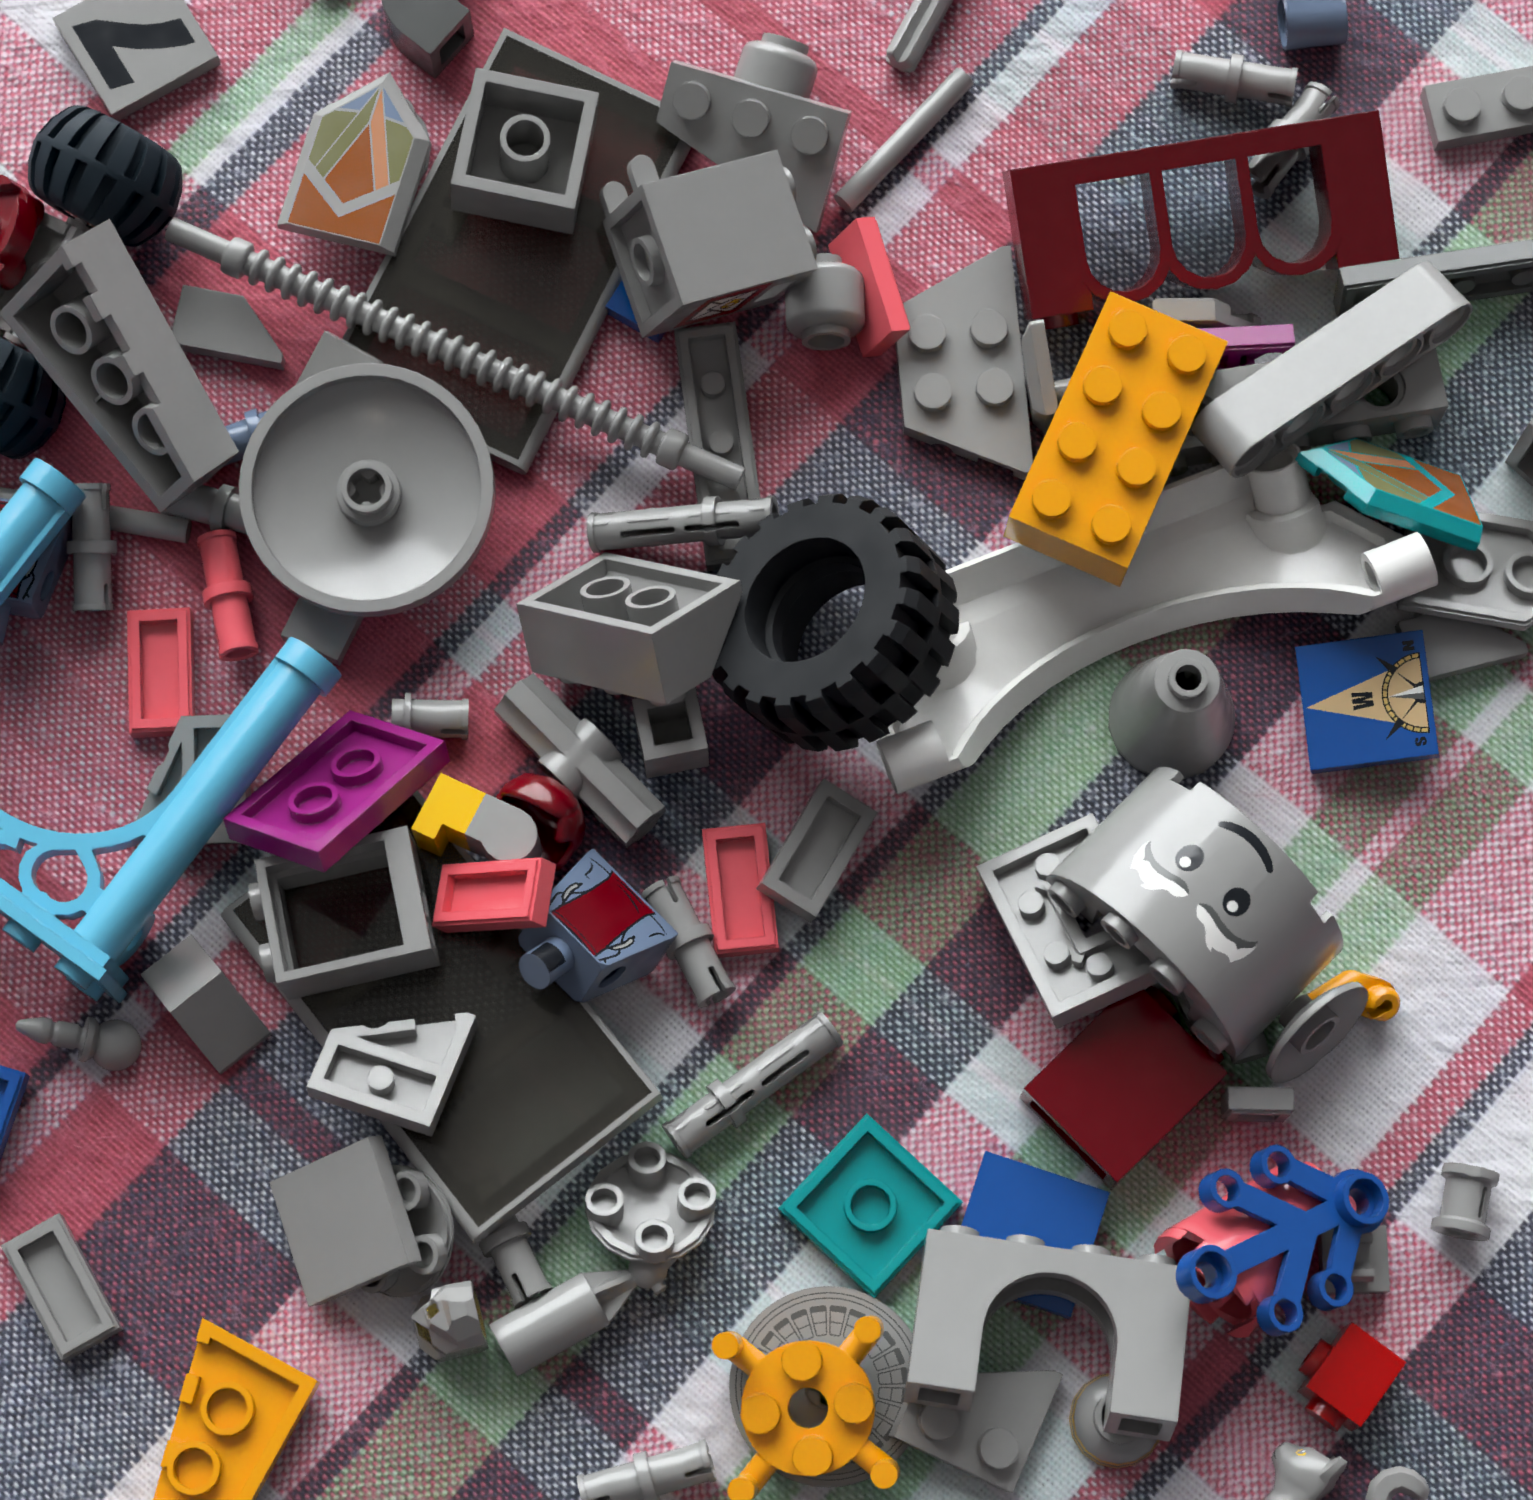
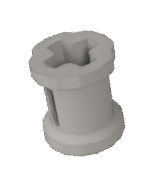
M1444 1163L1441 1176L1446 1181L1440 1215L1432 1218L1431 1230L1446 1236L1465 1240H1490L1491 1229L1485 1224L1491 1189L1498 1185L1500 1174L1484 1167L1464 1163Z

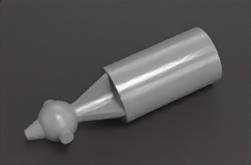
M677 1259L657 1264L630 1261L626 1270L581 1272L492 1322L489 1326L515 1374L519 1377L609 1326L637 1286L644 1289H652L655 1295L664 1292L666 1287L663 1281L667 1276L668 1269Z

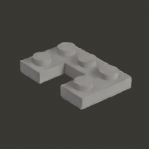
M1093 813L976 866L980 879L1056 1029L1158 983L1149 970L1153 962L1135 945L1130 949H1126L1118 944L1105 930L1085 938L1076 919L1063 911L1048 893V889L1052 885L1045 880L1046 877L1099 825Z

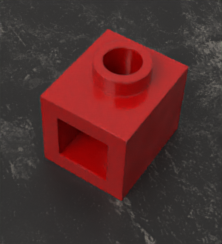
M1351 1322L1340 1330L1331 1344L1320 1338L1298 1368V1371L1307 1378L1297 1392L1309 1400L1304 1409L1318 1422L1335 1432H1338L1342 1425L1349 1431H1353L1364 1424L1407 1362Z

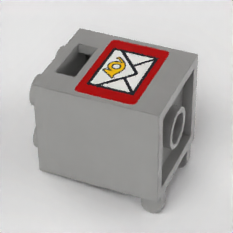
M778 150L664 179H659L654 162L650 157L637 155L627 165V174L633 189L631 195L628 196L625 187L616 181L607 183L600 190L599 198L606 216L602 222L642 338L774 303L785 294L787 289L800 283L818 269L815 239L811 231L803 226L795 202L797 195L795 181L791 172L783 167Z

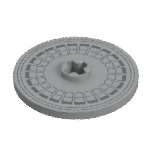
M834 1286L812 1287L799 1290L780 1298L762 1311L749 1325L742 1337L765 1355L782 1345L803 1340L827 1342L840 1347L854 1329L858 1319L868 1315L881 1319L884 1325V1333L861 1362V1366L869 1377L875 1398V1419L869 1440L896 1461L908 1448V1445L889 1437V1433L902 1406L912 1340V1332L905 1322L878 1299L854 1289ZM732 1363L729 1380L732 1413L743 1439L752 1452L756 1454L757 1451L746 1435L740 1416L743 1390L749 1376ZM803 1388L793 1395L790 1401V1413L799 1425L816 1427L827 1416L828 1405L820 1403L819 1392ZM852 1460L833 1472L815 1477L799 1476L779 1469L776 1470V1473L792 1481L814 1487H843L871 1478L870 1474Z

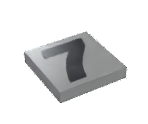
M84 0L52 18L56 28L111 118L117 121L221 65L216 51L184 0Z

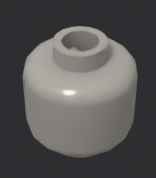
M764 32L761 40L749 41L744 45L733 77L809 99L818 73V67L807 56L808 46L784 36Z
M818 253L816 257L818 269L803 281L785 291L786 327L792 335L802 339V345L806 348L822 351L840 349L848 346L851 343V337L856 336L865 326L864 278L862 273L854 266L842 263V258L839 255Z

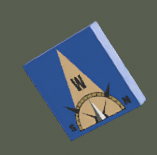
M1423 630L1295 647L1310 771L1312 774L1440 758Z

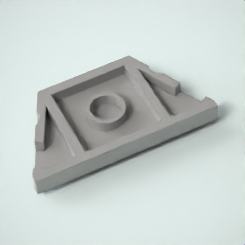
M1001 246L903 303L910 330L895 343L903 434L930 445L943 444L949 447L954 454L975 462L979 458L1012 470L1014 477L1025 480L1033 463L1012 251L1011 246Z

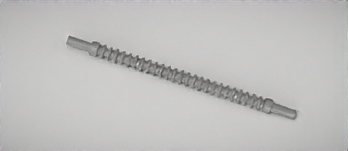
M176 217L170 221L165 233L166 241L221 264V272L235 279H241L246 275L248 276L249 284L252 286L257 285L261 281L265 283L264 288L267 293H271L277 288L281 290V298L283 300H288L291 296L297 297L299 307H304L311 303L314 305L313 310L315 314H321L324 310L330 312L331 321H337L340 317L346 319L347 328H354L359 324L362 326V333L365 336L375 331L379 334L378 338L381 343L387 342L390 338L395 340V348L397 350L403 349L405 345L411 347V355L413 357H418L421 353L427 354L429 364H435L437 360L443 361L445 371H451L454 367L460 369L461 378H468L470 374L477 377V385L479 386L484 385L487 381L491 382L495 393L501 392L503 388L510 391L509 398L511 400H516L519 396H523L526 398L525 404L527 407H532L535 403H539L542 405V413L545 415L549 414L551 410H555L559 413V421L564 422L568 417L575 420V428L577 429L582 428L584 424L589 425L593 436L599 435L600 432H605L608 434L607 441L609 443H614L616 439H621L624 441L625 450L628 451L633 446L641 449L640 456L642 458L647 457L651 453L656 456V463L667 469L675 470L677 466H680L733 490H736L740 484L745 467L688 443L689 436L679 430L670 428L667 432H663L660 430L661 425L658 421L648 426L644 424V416L642 414H638L635 419L627 416L628 409L626 407L620 408L617 412L611 409L610 400H605L602 404L596 403L594 393H588L586 397H582L578 394L579 388L576 385L566 390L562 387V380L560 378L555 379L551 383L545 380L546 373L544 371L538 372L536 376L530 374L528 364H523L520 368L514 367L512 357H506L504 361L498 360L497 352L494 349L484 354L480 351L481 345L478 342L473 343L469 347L464 344L465 340L462 335L456 336L454 340L450 339L446 328H441L438 333L432 331V323L430 321H425L422 325L416 324L414 314H408L405 318L399 316V308L396 306L386 311L383 309V302L380 299L375 300L372 304L368 303L367 295L364 292L359 293L355 297L350 294L351 289L348 285L342 286L340 290L336 289L332 278H327L324 282H320L316 271H310L307 275H304L300 264H294L291 268H288L286 260L282 256L272 261L269 259L270 254L268 250L264 249L256 253L251 242L239 237H234L229 241Z

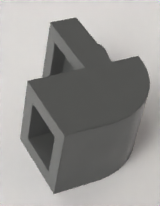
M382 0L388 31L394 44L403 55L434 79L441 74L474 37L470 10L457 0Z

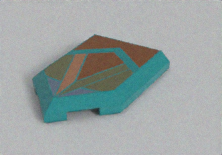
M1358 438L1342 440L1301 451L1295 458L1298 462L1297 464L1314 477L1319 476L1320 473L1326 474L1335 485L1346 491L1344 500L1362 514L1468 551H1476L1480 544L1483 525L1462 476Z

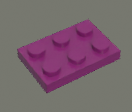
M349 710L223 818L228 837L236 842L325 873L450 762L446 743L444 740Z

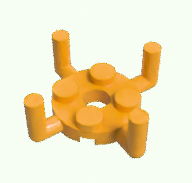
M873 1315L858 1319L854 1329L840 1347L827 1342L803 1340L782 1345L767 1355L763 1354L735 1331L722 1332L714 1337L712 1341L713 1353L720 1359H728L749 1376L743 1390L740 1416L746 1435L757 1451L738 1477L729 1483L727 1493L730 1500H752L758 1495L777 1469L789 1474L815 1477L833 1472L851 1460L870 1474L871 1480L876 1487L887 1489L896 1483L901 1472L899 1464L869 1440L874 1426L875 1398L869 1377L861 1366V1362L884 1333V1325L881 1319ZM800 1389H816L823 1394L827 1401V1416L816 1427L799 1425L790 1413V1401L793 1395Z

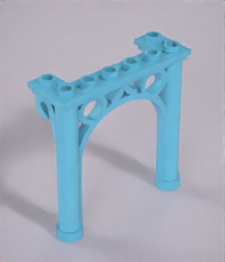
M34 458L19 477L22 485L0 512V606L86 498L82 490L70 479L39 458ZM289 637L173 791L150 813L123 827L96 833L74 834L56 832L25 823L0 809V850H12L21 854L24 844L33 846L25 852L19 864L18 879L23 890L22 892L0 878V914L8 919L2 930L33 953L40 944H43L57 954L60 959L54 967L66 976L65 979L96 1002L103 993H106L115 1001L121 1003L128 994L123 989V986L129 980V977L119 966L124 964L146 939L155 921V914L153 912L319 695L326 697L342 676L340 671L313 648L294 637ZM138 845L104 890L105 878L96 855L117 852ZM61 855L79 856L87 873V885L78 898L69 902H58L51 899L47 893L39 890L36 882L37 871L40 865L48 858ZM83 917L74 930L60 921V919L75 920Z

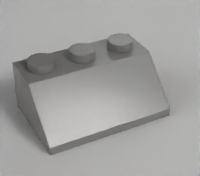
M604 552L519 601L516 605L532 672L559 678L561 682L566 684L579 683L604 689L606 693L611 695L624 694L649 700L651 704L656 706H667L682 701L687 696L689 690L711 677L743 591L740 580Z

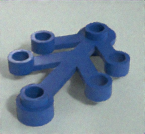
M1271 1145L1257 1151L1252 1156L1249 1167L1253 1180L1259 1186L1266 1189H1273L1286 1183L1322 1203L1304 1211L1244 1183L1240 1175L1231 1169L1224 1168L1206 1175L1199 1184V1197L1208 1210L1222 1213L1233 1208L1271 1226V1228L1226 1250L1216 1245H1205L1186 1253L1178 1263L1176 1283L1181 1293L1191 1301L1199 1304L1211 1303L1228 1296L1234 1290L1238 1274L1283 1253L1274 1293L1272 1296L1264 1298L1256 1310V1318L1260 1328L1266 1334L1277 1337L1297 1330L1302 1324L1303 1308L1301 1306V1299L1318 1235L1332 1228L1334 1230L1326 1269L1310 1277L1307 1283V1294L1311 1303L1322 1311H1331L1343 1307L1351 1301L1354 1293L1351 1276L1361 1235L1370 1233L1380 1226L1388 1211L1389 1196L1382 1181L1371 1173L1359 1169H1347L1333 1177L1295 1159L1292 1153L1284 1146ZM1268 1157L1276 1162L1278 1176L1273 1175L1268 1169ZM1217 1181L1225 1185L1228 1192L1227 1201L1223 1200L1217 1193ZM1349 1195L1356 1203V1211L1351 1206ZM1196 1267L1199 1268L1205 1276L1204 1287L1201 1285L1197 1278ZM1326 1279L1335 1287V1299H1332L1326 1292ZM1276 1304L1285 1313L1284 1325L1275 1317L1274 1307Z

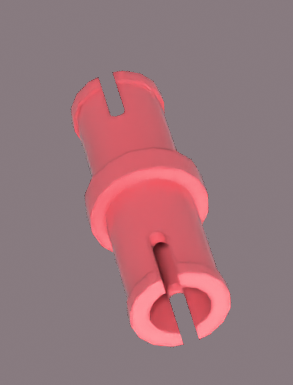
M229 529L213 530L200 535L197 538V546L200 549L207 586L202 591V598L205 608L212 611L219 646V658L223 661H240L258 654L259 646L255 639L249 602L254 598L252 586L243 577L236 543V532Z

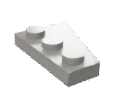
M672 61L656 122L717 165L778 150L783 167L791 172L795 181L797 192L795 202L802 223L815 233L820 230L852 111L795 94L763 87L740 78L682 61Z

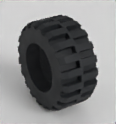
M826 494L819 496L818 503L816 504L807 498L787 505L788 512L781 516L777 513H771L758 523L761 528L750 539L744 535L734 546L733 550L737 554L730 564L725 565L722 563L717 576L740 580L743 593L712 675L714 680L723 687L724 693L734 703L779 739L788 744L796 743L804 750L820 752L827 750L829 746L836 752L858 747V739L865 738L871 743L890 734L888 726L897 720L902 724L906 723L918 712L914 706L924 694L928 697L932 696L940 684V679L936 676L941 666H949L955 645L949 638L950 635L958 633L959 610L953 605L957 600V591L953 578L945 572V563L897 515L887 507H880L874 500L859 495L847 498L843 494ZM865 585L864 598L859 613L844 636L823 653L798 661L801 638L816 612L837 594L856 586Z

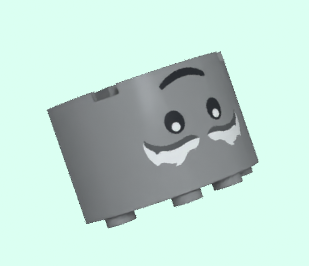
M1158 767L1046 877L1045 880L1052 885L1048 889V893L1063 911L1074 918L1081 913L1093 924L1102 914L1104 918L1100 923L1105 931L1122 947L1130 949L1135 945L1150 959L1153 964L1149 967V970L1165 989L1176 996L1183 991L1194 1001L1187 1015L1195 1021L1191 1029L1196 1037L1214 1053L1220 1054L1225 1050L1235 1060L1342 951V933L1333 914L1325 911L1319 917L1311 905V901L1318 891L1288 855L1262 829L1229 801L1199 781L1189 790L1179 784L1184 779L1180 771L1168 767Z

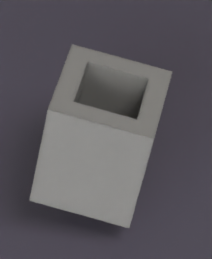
M695 687L687 692V696L682 701L667 706H656L651 704L649 700L641 698L632 699L634 719L647 779L709 766L708 744Z

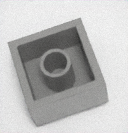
M476 67L451 180V210L573 234L597 122L599 92Z

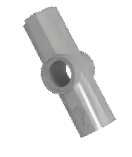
M534 673L525 679L519 680L504 694L503 699L495 707V715L539 759L537 763L545 775L554 778L571 790L577 801L580 800L595 818L609 830L614 838L620 841L626 848L642 839L666 812L665 806L621 762L623 758L611 741L588 719L583 718L580 721L565 706L564 702Z

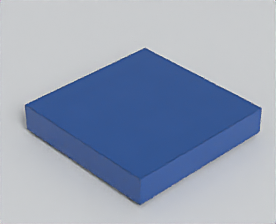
M985 1151L961 1225L977 1230L982 1237L1006 1240L1011 1235H1030L1043 1240L1045 1246L1072 1250V1247L1076 1245H1094L1110 1192ZM1045 1294L1028 1295L1013 1300L1066 1319L1071 1318L1075 1303L1067 1299Z

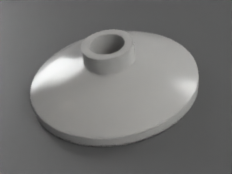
M1350 982L1328 990L1314 1000L1306 994L1293 1000L1279 1017V1023L1284 1029L1275 1042L1266 1065L1268 1077L1275 1083L1291 1081L1310 1070L1324 1056L1330 1053L1350 1032L1363 1013L1368 1001L1367 989L1359 982Z

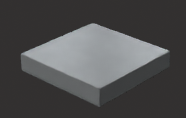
M382 1135L366 1137L269 1182L308 1307L325 1304L422 1261Z

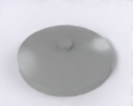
M358 363L331 368L308 377L283 394L267 410L252 433L244 452L239 477V504L244 527L254 550L269 572L287 590L309 604L332 613L355 617H380L401 613L429 602L452 586L467 571L485 542L492 522L496 496L495 476L488 447L478 425L462 403L444 387L420 373L398 366L378 363Z

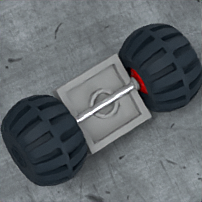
M74 105L52 117L39 131L33 141L28 159V183L30 189L38 198L68 216V219L64 222L44 212V217L40 225L35 229L31 245L24 257L26 271L22 280L11 290L6 291L0 288V311L62 245L108 219L111 220L125 246L137 247L157 236L174 217L182 194V168L178 160L167 150L141 133L89 107ZM0 315V330L5 332L3 335L5 339L0 337V454L11 459H22L43 447L57 431L66 405V395L36 358L24 350H27V347Z

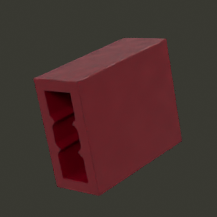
M1150 986L1146 990L1143 989L1107 1006L1024 1087L1020 1095V1099L1111 1191L1228 1074L1220 1065L1224 1060L1222 1053H1214L1195 1034L1191 1036L1173 1019L1178 1013L1175 1006L1154 986Z

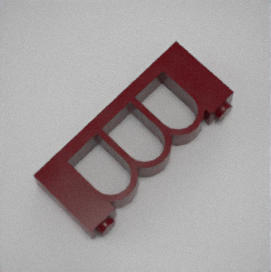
M1379 110L1002 171L1024 319H1044L1045 330L1079 324L1078 312L1094 310L1092 298L1105 303L1110 291L1135 302L1147 298L1164 283L1166 277L1169 281L1186 289H1219L1235 283L1249 270L1251 264L1270 275H1304L1318 270L1324 265L1326 269H1339L1347 266L1400 259ZM1309 147L1319 217L1318 237L1308 253L1302 258L1289 263L1273 257L1261 241L1257 226L1248 157ZM1224 161L1235 234L1234 250L1229 261L1218 272L1200 277L1187 271L1177 260L1172 245L1162 171ZM1139 175L1150 244V261L1144 276L1129 288L1114 291L1101 285L1091 274L1086 260L1075 185Z

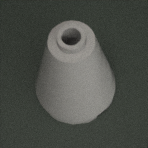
M1181 649L1144 660L1135 665L1120 679L1110 700L1108 729L1116 749L1134 769L1145 774L1151 773L1158 767L1176 769L1181 772L1184 779L1201 774L1223 756L1234 733L1235 708L1231 694L1213 661L1205 654L1196 650Z

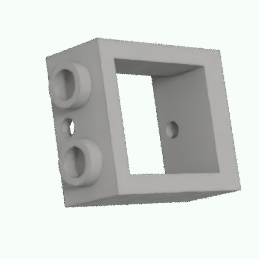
M408 826L366 835L325 873L276 855L254 860L258 882L248 884V894L256 922L265 920L269 943L259 945L261 965L267 983L276 981V984L288 1000L440 966L417 844ZM389 867L404 945L299 968L284 890Z

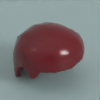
M524 773L505 783L495 798L515 806L531 816L536 824L538 836L541 840V857L556 864L555 872L560 871L580 847L586 829L584 813L572 791L552 777Z

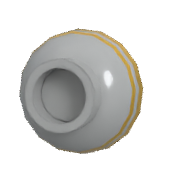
M1109 1373L1098 1375L1085 1383L1072 1400L1069 1414L1072 1438L1082 1454L1098 1465L1115 1469L1134 1466L1150 1456L1160 1440L1103 1432Z

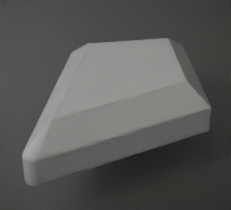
M1044 319L1029 322L1021 340L1025 384L1032 422L1046 434L1071 378L1054 381Z

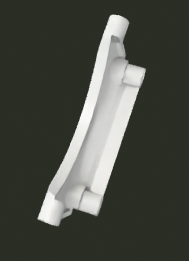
M1293 443L1243 477H1232L1220 464L1165 485L1120 587L1019 543L947 569L945 572L953 578L957 591V600L953 605L959 610L958 633L950 635L949 638L955 645L949 666H941L936 676L940 679V684L932 696L928 697L924 694L914 706L918 712L904 724L897 720L888 726L890 734L876 741L890 782L896 794L973 765L1003 727L1048 689L1103 657L1144 640L1197 624L1266 613L1310 612L1361 615L1438 585V575L1430 550L1418 532L1404 537L1337 501L1320 506V502L1310 490L1305 469L1299 466L1295 460L1301 451Z

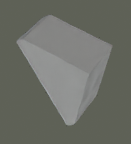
M192 934L140 974L220 1075L272 1035Z

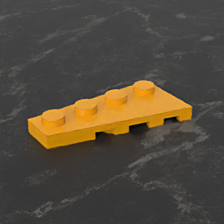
M202 1318L196 1338L197 1346L189 1374L186 1373L179 1401H181L171 1438L166 1444L160 1465L162 1470L153 1500H256L320 1382Z

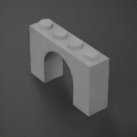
M946 1225L941 1227L940 1230L928 1229L923 1250L903 1402L970 1412L976 1388L982 1332L988 1320L1002 1306L1017 1298L1036 1294L1053 1295L1067 1299L1087 1311L1098 1323L1106 1338L1110 1355V1369L1103 1432L1169 1442L1178 1423L1190 1299L1181 1293L1176 1283L1177 1262L1173 1258L1158 1254H1145L1137 1259L1111 1256V1252L1108 1249L1090 1244L1076 1245L1072 1247V1250L1045 1246V1242L1040 1238L1030 1235H1011L1006 1240L982 1237L977 1230L962 1225Z

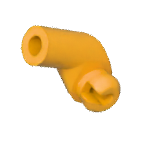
M1355 970L1343 971L1306 994L1314 1000L1335 987L1350 982H1359L1368 991V1001L1361 1014L1362 1017L1377 1021H1387L1392 1019L1400 1008L1399 995L1389 982Z

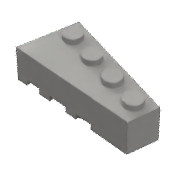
M110 219L62 245L0 311L2 318L161 513L205 484L239 453Z

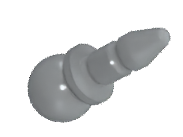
M88 1016L84 1028H81L79 1024L60 1020L53 1022L51 1018L46 1017L21 1019L15 1024L18 1032L37 1043L47 1044L50 1042L53 1046L71 1050L78 1048V1061L86 1062L93 1058L97 1065L109 1071H121L129 1068L136 1062L141 1052L142 1043L138 1031L130 1023L123 1020H108L99 1025L96 1018Z

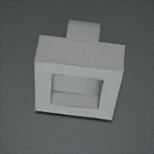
M1380 1225L1374 1231L1361 1235L1351 1276L1354 1286L1353 1295L1386 1294L1390 1292L1386 1225ZM1334 1228L1317 1236L1319 1272L1326 1269ZM1326 1279L1325 1289L1327 1294L1336 1295L1334 1285Z

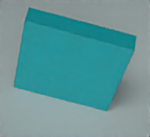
M866 1113L781 1204L778 1212L866 1294L876 1298L923 1248L927 1230H939L958 1210L963 1201Z

